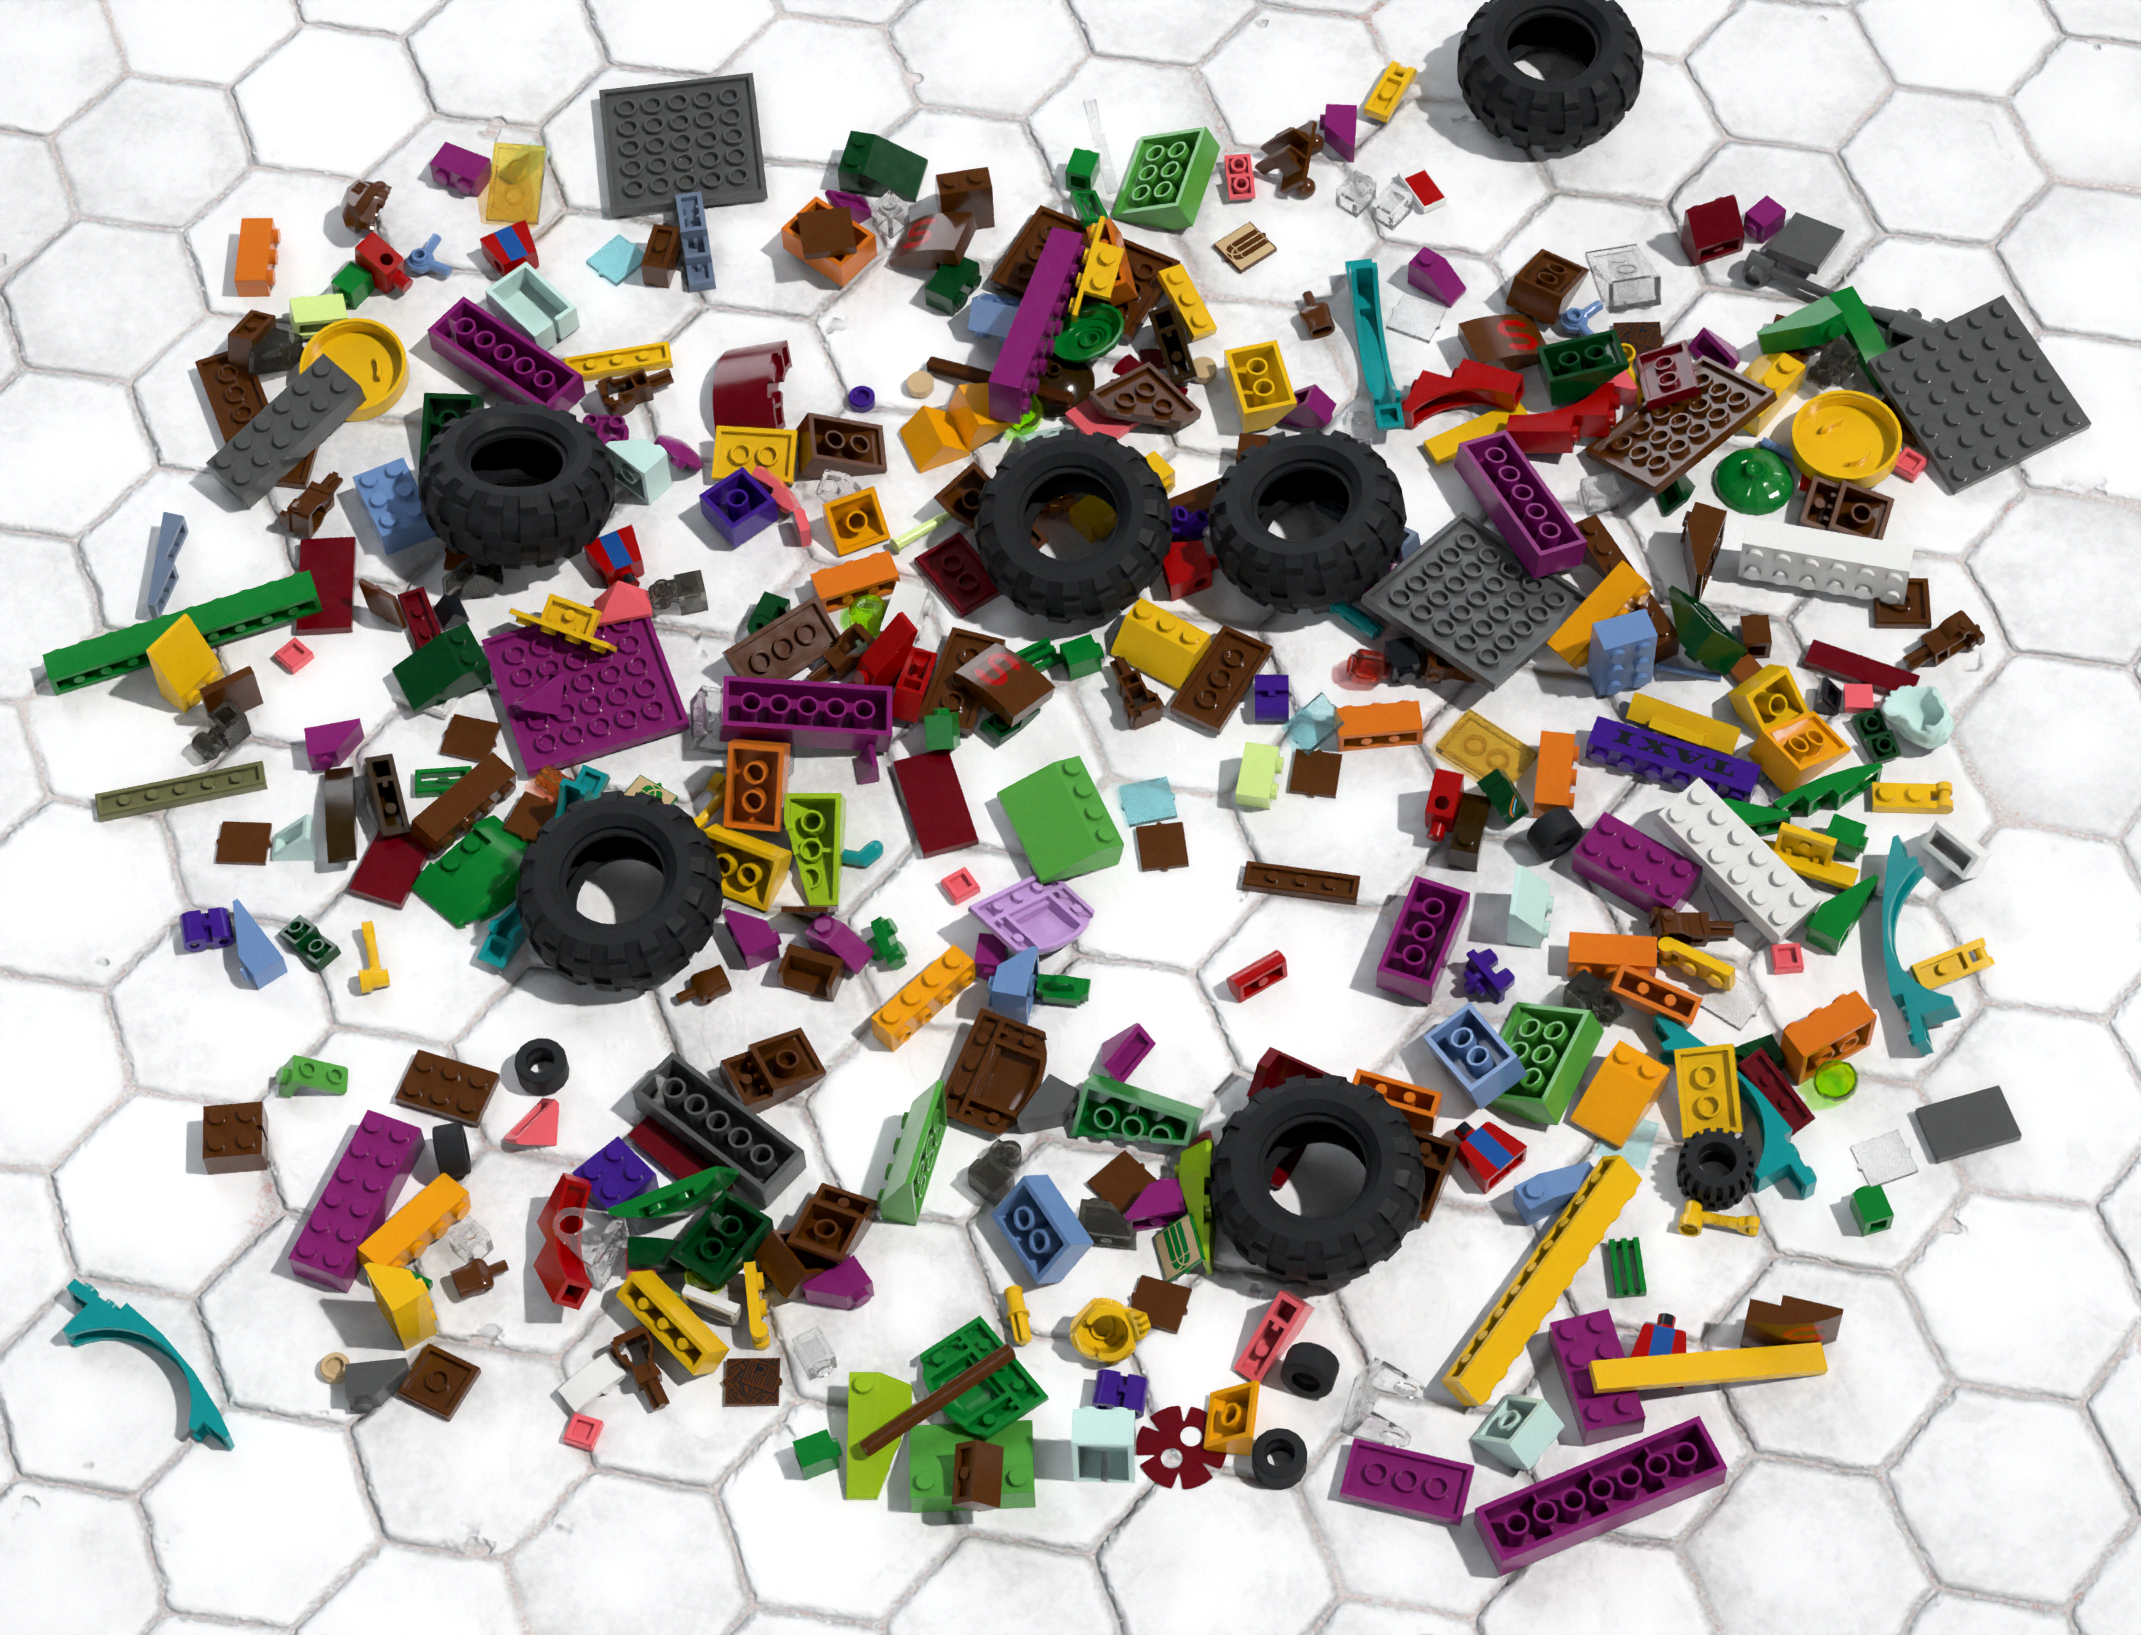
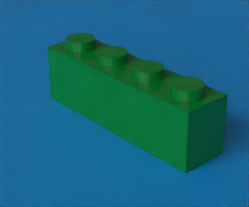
M1093 1073L1084 1081L1070 1136H1093L1098 1139L1118 1138L1134 1142L1142 1140L1150 1141L1151 1143L1188 1146L1198 1135L1204 1109Z

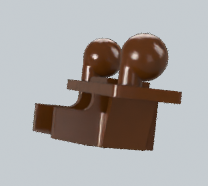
M1313 120L1297 129L1289 127L1281 131L1260 148L1269 156L1257 163L1255 169L1263 175L1274 169H1279L1283 173L1280 191L1284 194L1294 190L1298 196L1309 198L1315 193V182L1307 177L1311 153L1320 152L1324 147V140L1320 134L1315 133L1317 123Z

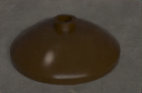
M1053 353L1052 356L1047 357V369L1044 376L1040 375L1039 384L1072 392L1074 394V403H1072L1070 408H1065L1031 399L1030 411L1040 416L1057 418L1064 417L1067 411L1087 399L1088 393L1095 389V377L1092 368L1087 362L1078 364L1066 362Z

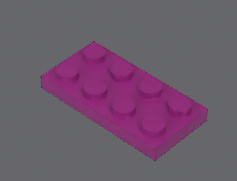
M1354 1438L1340 1490V1498L1461 1526L1475 1466Z

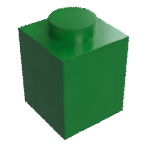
M1074 148L1065 171L1066 188L1078 191L1093 190L1100 172V153Z
M352 261L331 281L333 293L343 294L345 305L354 310L375 290L372 273Z
M1091 634L1059 644L1061 663L1070 681L1102 670L1101 659L1104 658V652L1099 642L1095 643Z
M948 707L932 709L933 713L924 716L926 750L955 749L961 745L958 712H950Z
M1834 813L1825 834L1826 836L1838 839L1834 855L1855 862L1858 853L1864 854L1869 841V837L1865 836L1867 825Z
M1881 1184L1873 1187L1865 1185L1852 1192L1849 1207L1862 1237L1891 1229L1894 1213Z
M827 1429L792 1442L795 1457L805 1480L840 1468L838 1456L842 1455V1451L837 1438L831 1439Z

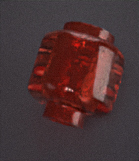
M1360 648L1354 654L1349 655L1346 674L1350 676L1351 681L1355 684L1377 687L1382 679H1387L1389 663L1385 662L1382 652Z

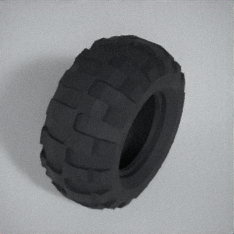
M1490 0L1477 10L1468 22L1467 30L1461 36L1457 61L1458 83L1463 90L1462 96L1473 115H1475L1477 120H1481L1487 131L1498 139L1507 136L1511 139L1513 146L1529 150L1530 145L1544 146V152H1561L1563 146L1573 144L1576 149L1590 145L1598 135L1605 137L1620 124L1625 117V112H1629L1634 106L1640 93L1643 74V47L1636 28L1632 26L1627 14L1615 0ZM1551 49L1575 56L1587 69L1569 79L1547 81L1525 74L1513 62L1526 53Z
M514 402L496 403L495 407L490 408L479 406L465 411L464 418H452L442 426V431L435 435L428 445L421 460L420 473L418 475L421 511L437 538L446 543V548L456 555L467 554L471 556V562L488 566L491 563L503 565V569L521 570V566L536 565L537 568L554 565L555 560L558 558L571 559L580 554L582 547L587 544H593L599 536L614 507L615 469L612 458L602 440L597 436V432L588 423L576 421V415L563 409L558 411L547 409L545 404L530 402L529 405H514ZM525 482L539 485L529 487H504L498 486L497 484Z
M1301 428L1300 434L1287 437L1285 432L1282 431L1268 436V444L1260 448L1251 445L1240 454L1236 466H1228L1217 485L1215 499H1212L1209 508L1208 525L1210 541L1219 568L1225 577L1234 586L1238 585L1240 591L1246 597L1264 607L1272 604L1281 613L1296 615L1299 609H1311L1314 615L1331 612L1329 605L1344 601L1348 606L1361 599L1365 588L1368 586L1373 587L1389 572L1391 563H1394L1395 558L1398 557L1405 538L1404 527L1407 516L1402 489L1396 474L1390 468H1387L1386 461L1370 446H1367L1364 442L1358 443L1349 434L1334 430L1330 435H1325L1318 428ZM1311 501L1328 502L1338 505L1347 511L1337 526L1329 532L1312 539L1289 540L1278 537L1268 531V528L1278 515L1301 503Z
M1080 429L1060 430L1059 435L1043 438L1040 435L1025 442V448L1016 454L1013 452L1009 453L995 467V476L990 481H986L978 499V514L974 518L975 539L981 562L990 581L1000 594L1007 596L1013 602L1016 608L1030 616H1035V614L1045 616L1048 622L1069 624L1072 619H1085L1089 623L1105 619L1106 613L1117 608L1122 611L1139 600L1138 595L1144 588L1147 589V587L1153 586L1163 570L1162 563L1165 556L1170 553L1173 537L1172 513L1166 489L1159 474L1154 472L1148 464L1147 458L1134 447H1125L1117 441L1116 437L1097 431L1096 433L1093 432L1092 435L1082 434ZM1070 494H1088L1105 501L1118 515L1117 524L1109 541L1093 555L1079 560H1058L1043 554L1032 544L1031 532L1037 516L1055 499Z
M622 791L601 792L600 798L586 802L584 798H581L567 805V811L557 819L552 816L538 830L536 834L538 840L535 844H530V847H527L519 866L520 881L515 886L516 906L521 919L520 923L533 950L545 965L555 968L561 977L580 986L582 984H592L598 991L621 992L622 987L635 986L636 990L656 985L655 980L669 973L672 977L690 964L689 958L694 952L699 953L703 950L714 932L712 928L715 918L718 919L721 914L724 896L721 885L723 877L715 850L707 834L700 830L694 818L676 805L670 806L669 804L665 805L662 798L641 792H636L635 796L624 795ZM619 860H637L653 866L664 876L661 892L654 904L642 915L630 921L617 924L600 923L583 916L577 911V899L584 882L593 872L608 863Z
M1305 1074L1285 1078V1084L1271 1090L1266 1086L1248 1098V1105L1242 1111H1235L1222 1128V1138L1213 1149L1210 1163V1192L1215 1213L1224 1235L1228 1236L1236 1251L1251 1265L1257 1264L1265 1269L1269 1276L1285 1282H1291L1294 1279L1306 1281L1308 1286L1330 1285L1331 1280L1348 1277L1351 1281L1370 1273V1267L1377 1262L1388 1261L1402 1247L1401 1242L1407 1232L1412 1231L1421 1213L1422 1196L1425 1192V1170L1419 1142L1412 1132L1409 1121L1400 1109L1391 1106L1384 1099L1382 1093L1367 1084L1355 1085L1348 1082L1346 1077L1324 1074L1322 1078L1307 1079ZM1313 1143H1329L1345 1148L1360 1160L1366 1170L1364 1183L1355 1199L1340 1211L1321 1217H1306L1292 1213L1279 1205L1270 1194L1271 1179L1279 1163L1295 1149Z

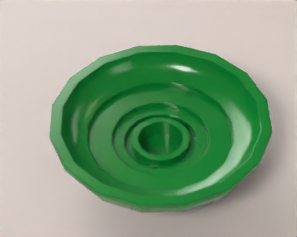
M1087 304L1081 306L1076 323L1071 322L1072 313H1069V316L1067 318L1064 317L1062 320L1063 329L1060 337L1056 336L1054 354L1066 362L1077 364L1092 362L1105 356L1117 346L1122 338L1125 321L1121 312L1108 304Z
M1746 448L1736 450L1721 460L1714 471L1713 486L1717 497L1728 508L1741 514L1759 516L1773 513L1786 505L1793 494L1794 478L1789 466L1778 455L1766 449Z

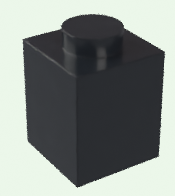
M1409 636L1385 641L1384 658L1392 684L1400 682L1409 683L1419 679L1420 661L1413 638Z

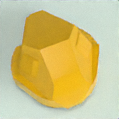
M1094 1297L1072 1320L1069 1338L1073 1348L1082 1356L1090 1360L1113 1365L1126 1360L1132 1355L1136 1349V1342L1145 1338L1151 1325L1146 1312L1123 1305L1114 1299Z

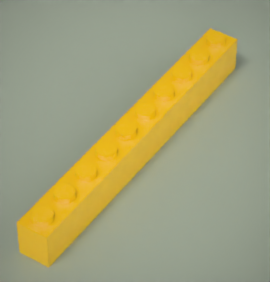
M1621 1155L1602 1156L1441 1380L1463 1406H1482L1490 1399L1492 1390L1507 1375L1508 1368L1514 1359L1522 1354L1526 1342L1539 1330L1541 1321L1547 1313L1554 1309L1557 1304L1556 1300L1561 1293L1572 1284L1574 1275L1580 1267L1587 1263L1589 1254L1594 1247L1604 1239L1608 1227L1619 1218L1623 1206L1636 1194V1188L1643 1179Z

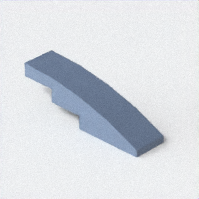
M699 191L675 195L690 292L716 289L702 193Z

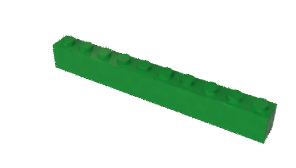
M308 570L276 581H269L264 585L251 589H244L223 598H216L204 604L191 606L182 611L162 615L159 618L144 623H137L122 630L108 632L103 636L83 640L62 649H55L42 656L50 684L57 696L151 666L146 650L185 613L191 618L209 647L322 612L323 609L311 572Z

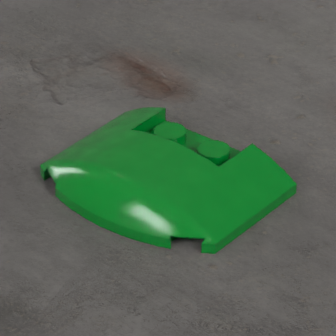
M495 815L472 825L473 830L434 864L430 862L412 886V890L458 929L466 928L465 922L480 919V923L506 909L516 900L515 886L520 881L519 866L530 844L527 841L523 842L522 838L503 831L505 823Z
M714 1166L610 1207L607 1210L609 1215L647 1220H661L683 1216L714 1201L724 1189L727 1190L739 1175L738 1169Z
M978 1316L920 1354V1362L923 1363L922 1375L930 1394L1004 1345L981 1316ZM1015 1358L941 1408V1410L961 1428L989 1439L1049 1400V1397Z

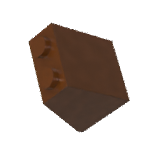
M988 167L936 174L934 192L938 213L973 212L977 224L976 230L995 227L993 190Z

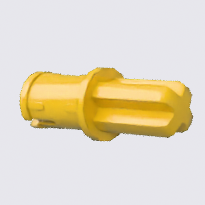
M1014 1285L1004 1289L1008 1308L1006 1319L1011 1323L1014 1343L1024 1346L1032 1340L1028 1322L1030 1311L1025 1307L1023 1288Z

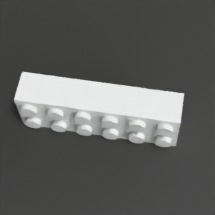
M1748 517L1742 543L1738 577L1775 583L1777 585L1794 586L1805 590L1828 592L1834 595L1840 594L1857 597L1862 600H1873L1876 597L1879 598L1880 602L1904 606L1915 546Z
M1700 777L1658 813L1654 825L1689 860L1703 867L1702 874L1773 945L1780 944L1808 918L1811 912L1814 913L1818 909L1822 899Z

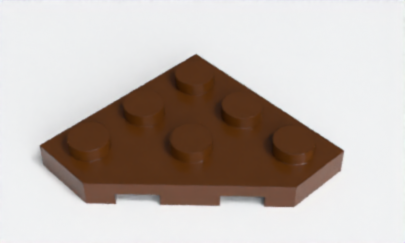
M1150 362L1088 393L1087 401L1104 417L1181 429L1200 419L1202 412Z

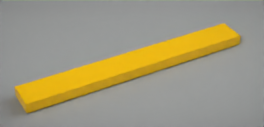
M1821 1342L1594 1360L1588 1365L1595 1393L1825 1375L1828 1371Z

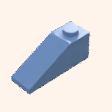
M237 898L233 901L238 956L242 965L239 971L247 983L252 981L256 988L260 990L287 973L288 970L283 956Z
M1588 1161L1540 1173L1514 1186L1512 1203L1527 1226H1530L1565 1208L1594 1168Z

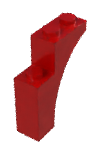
M1464 358L1459 367L1453 370L1451 377L1422 370L1419 378L1413 381L1408 398L1403 399L1401 402L1405 427L1414 429L1435 414L1463 406H1491L1515 412L1525 393L1523 375Z
M1604 383L1593 394L1571 406L1539 414L1509 415L1505 430L1508 431L1523 453H1573L1575 442H1579L1580 437H1609L1611 426H1616V410L1620 409V394L1615 393L1614 383Z
M563 1173L537 1220V1224L546 1242L533 1266L553 1303L579 1310L593 1286L586 1273L582 1257V1226L592 1185L589 1180Z

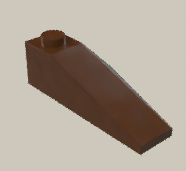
M972 462L934 496V499L952 518L975 530L974 518L978 514V499L987 480L990 481L991 478L975 462ZM1033 524L1031 542L1040 550L1049 539Z

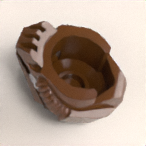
M361 179L347 187L341 202V214L346 228L355 234L361 233L362 230L372 232L375 228L379 209H383L392 187L383 181L370 182Z

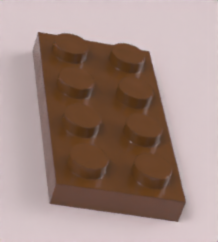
M228 351L195 361L225 444L268 405L255 367L250 368L229 362Z
M815 595L723 651L722 654L734 674L738 677L785 680L821 658L822 653L830 650L838 643L840 634Z
M1223 625L1171 704L1170 713L1220 735L1254 683L1255 675H1259L1272 655L1273 646Z
M952 627L921 706L918 723L925 724L924 716L933 713L932 709L948 707L950 712H958L960 733L972 736L983 705L953 674L994 643L1006 647L1005 639Z

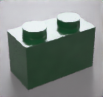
M963 257L960 265L942 264L925 287L926 305L954 317L959 308L962 309L966 305L970 293L976 290L981 283L982 276L980 275L979 263Z

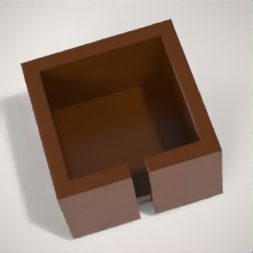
M262 1101L203 1106L202 1159L209 1175L268 1170V1116Z

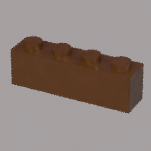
M492 752L412 820L411 835L434 855L438 854L442 849H449L454 844L457 836L462 832H469L477 819L482 815L487 816L490 814L498 801L502 798L506 799L513 794L516 789L517 773Z

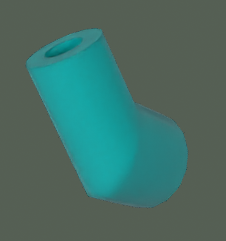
M873 840L860 851L844 849L842 863L868 867L882 856L883 844L878 840Z

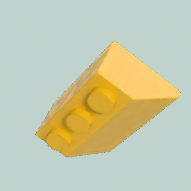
M1277 340L1224 350V371L1244 433L1271 428L1297 407L1296 398Z
M1784 352L1759 355L1742 375L1774 390L1778 400L1744 426V430L1757 437L1803 386L1806 365Z
M1140 597L1125 616L1110 655L1114 657L1120 656V658L1125 657L1130 666L1180 692L1211 645V635Z
M717 823L704 829L703 831L707 834L719 862L723 877L721 880L723 895L768 911L787 877L793 852L736 830L723 827Z
M371 1262L363 1265L376 1304L405 1351L437 1333L434 1322L438 1318L432 1309L434 1306L428 1296L429 1290L421 1277L416 1280L412 1272L407 1269Z

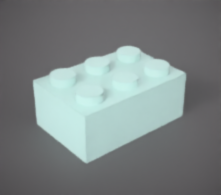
M527 261L485 290L489 310L500 321L545 351L557 344V337L562 340L580 327L576 307Z
M1092 1406L1073 1409L1071 1450L1074 1482H1101L1102 1452L1106 1451L1108 1452L1107 1482L1135 1483V1410H1128L1124 1407L1101 1410Z

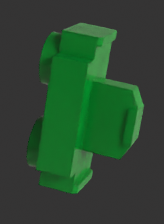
M881 916L873 920L871 928L874 937L869 939L866 944L874 952L872 959L879 962L886 958L887 965L895 970L902 968L907 964L905 957L908 956L904 945L897 941L895 934L898 933V928L891 918L884 919Z
M1038 974L1036 996L1042 997L1043 1002L1080 1006L1082 1002L1089 1001L1091 979L1066 975Z

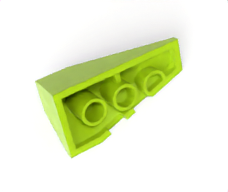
M785 793L784 823L792 844V850L799 867L809 905L839 906L842 855L846 828V799L842 793Z
M1206 1139L1181 1152L1180 1163L1175 1165V1179L1179 1178L1188 1213L1193 1214L1206 1259L1203 1261L1207 1274H1213L1217 1222L1210 1192V1163L1215 1147L1212 1139Z
M849 1372L847 1500H878L890 1471V1465L895 1452L900 1446L902 1435L872 1456H867L862 1451L859 1443L865 1437L912 1407V1385L881 1372Z

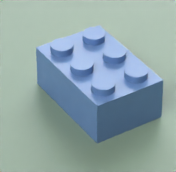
M403 457L353 476L357 496L386 556L436 537L421 511L419 489Z
M1646 609L1592 623L1587 672L1599 697L1615 695L1622 690L1633 687L1640 688L1652 682L1658 635Z
M1470 1002L1423 1036L1433 1056L1480 1110L1528 1075L1518 1056Z
M1048 1174L1023 1176L991 1214L1036 1284L1061 1282L1094 1244Z

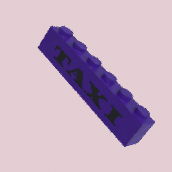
M1597 716L1587 741L1585 758L1591 759L1595 763L1607 764L1617 767L1624 772L1640 774L1650 780L1663 781L1679 789H1686L1700 777L1721 799L1728 798L1750 803L1761 769V765L1600 716Z

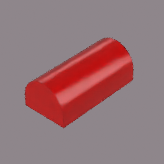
M1274 950L1227 977L1226 981L1229 990L1239 1003L1244 1002L1288 976L1286 958L1279 950Z

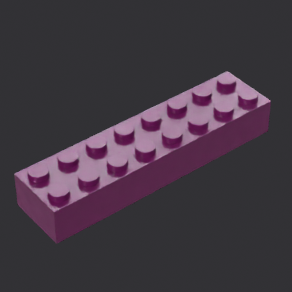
M1052 227L988 381L989 418L1021 424L1024 414H1029L1032 403L1031 397L1037 394L1040 383L1039 377L1040 375L1044 376L1047 369V357L1053 355L1056 336L1060 337L1062 333V320L1064 317L1067 318L1069 316L1068 308L1071 297L1076 298L1078 288H1075L1078 273H1084L1086 264L1082 263L1086 246L1083 245V234Z
M1697 1416L1475 1508L1474 1525L1500 1576H1503L1724 1484L1728 1468L1700 1416Z

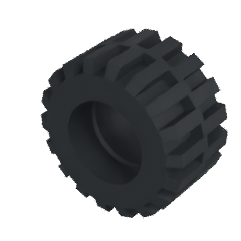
M1706 1128L1703 1134H1700L1698 1131L1692 1134V1140L1687 1138L1679 1154L1676 1176H1678V1187H1682L1681 1193L1684 1197L1690 1196V1200L1699 1201L1703 1205V1209L1706 1210L1708 1206H1713L1714 1211L1721 1210V1206L1729 1209L1733 1207V1202L1740 1203L1743 1200V1195H1747L1754 1171L1755 1162L1754 1157L1751 1156L1752 1150L1750 1146H1745V1140L1742 1137L1735 1138V1132L1729 1130L1728 1133H1724L1723 1128H1716V1131L1712 1132L1710 1128ZM1712 1161L1724 1164L1731 1173L1720 1177L1711 1176L1705 1173L1700 1168V1165Z

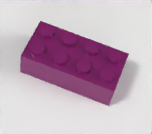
M1605 811L1575 849L1572 861L1573 871L1648 914L1652 907L1676 909V912H1680L1700 886L1703 869L1702 866Z
M1415 875L1378 965L1376 987L1431 1005L1468 914L1470 892Z
M1609 1309L1551 1322L1549 1325L1548 1341L1584 1447L1642 1433L1646 1416L1637 1390L1607 1393L1594 1392L1588 1367L1589 1363L1594 1360L1625 1358Z

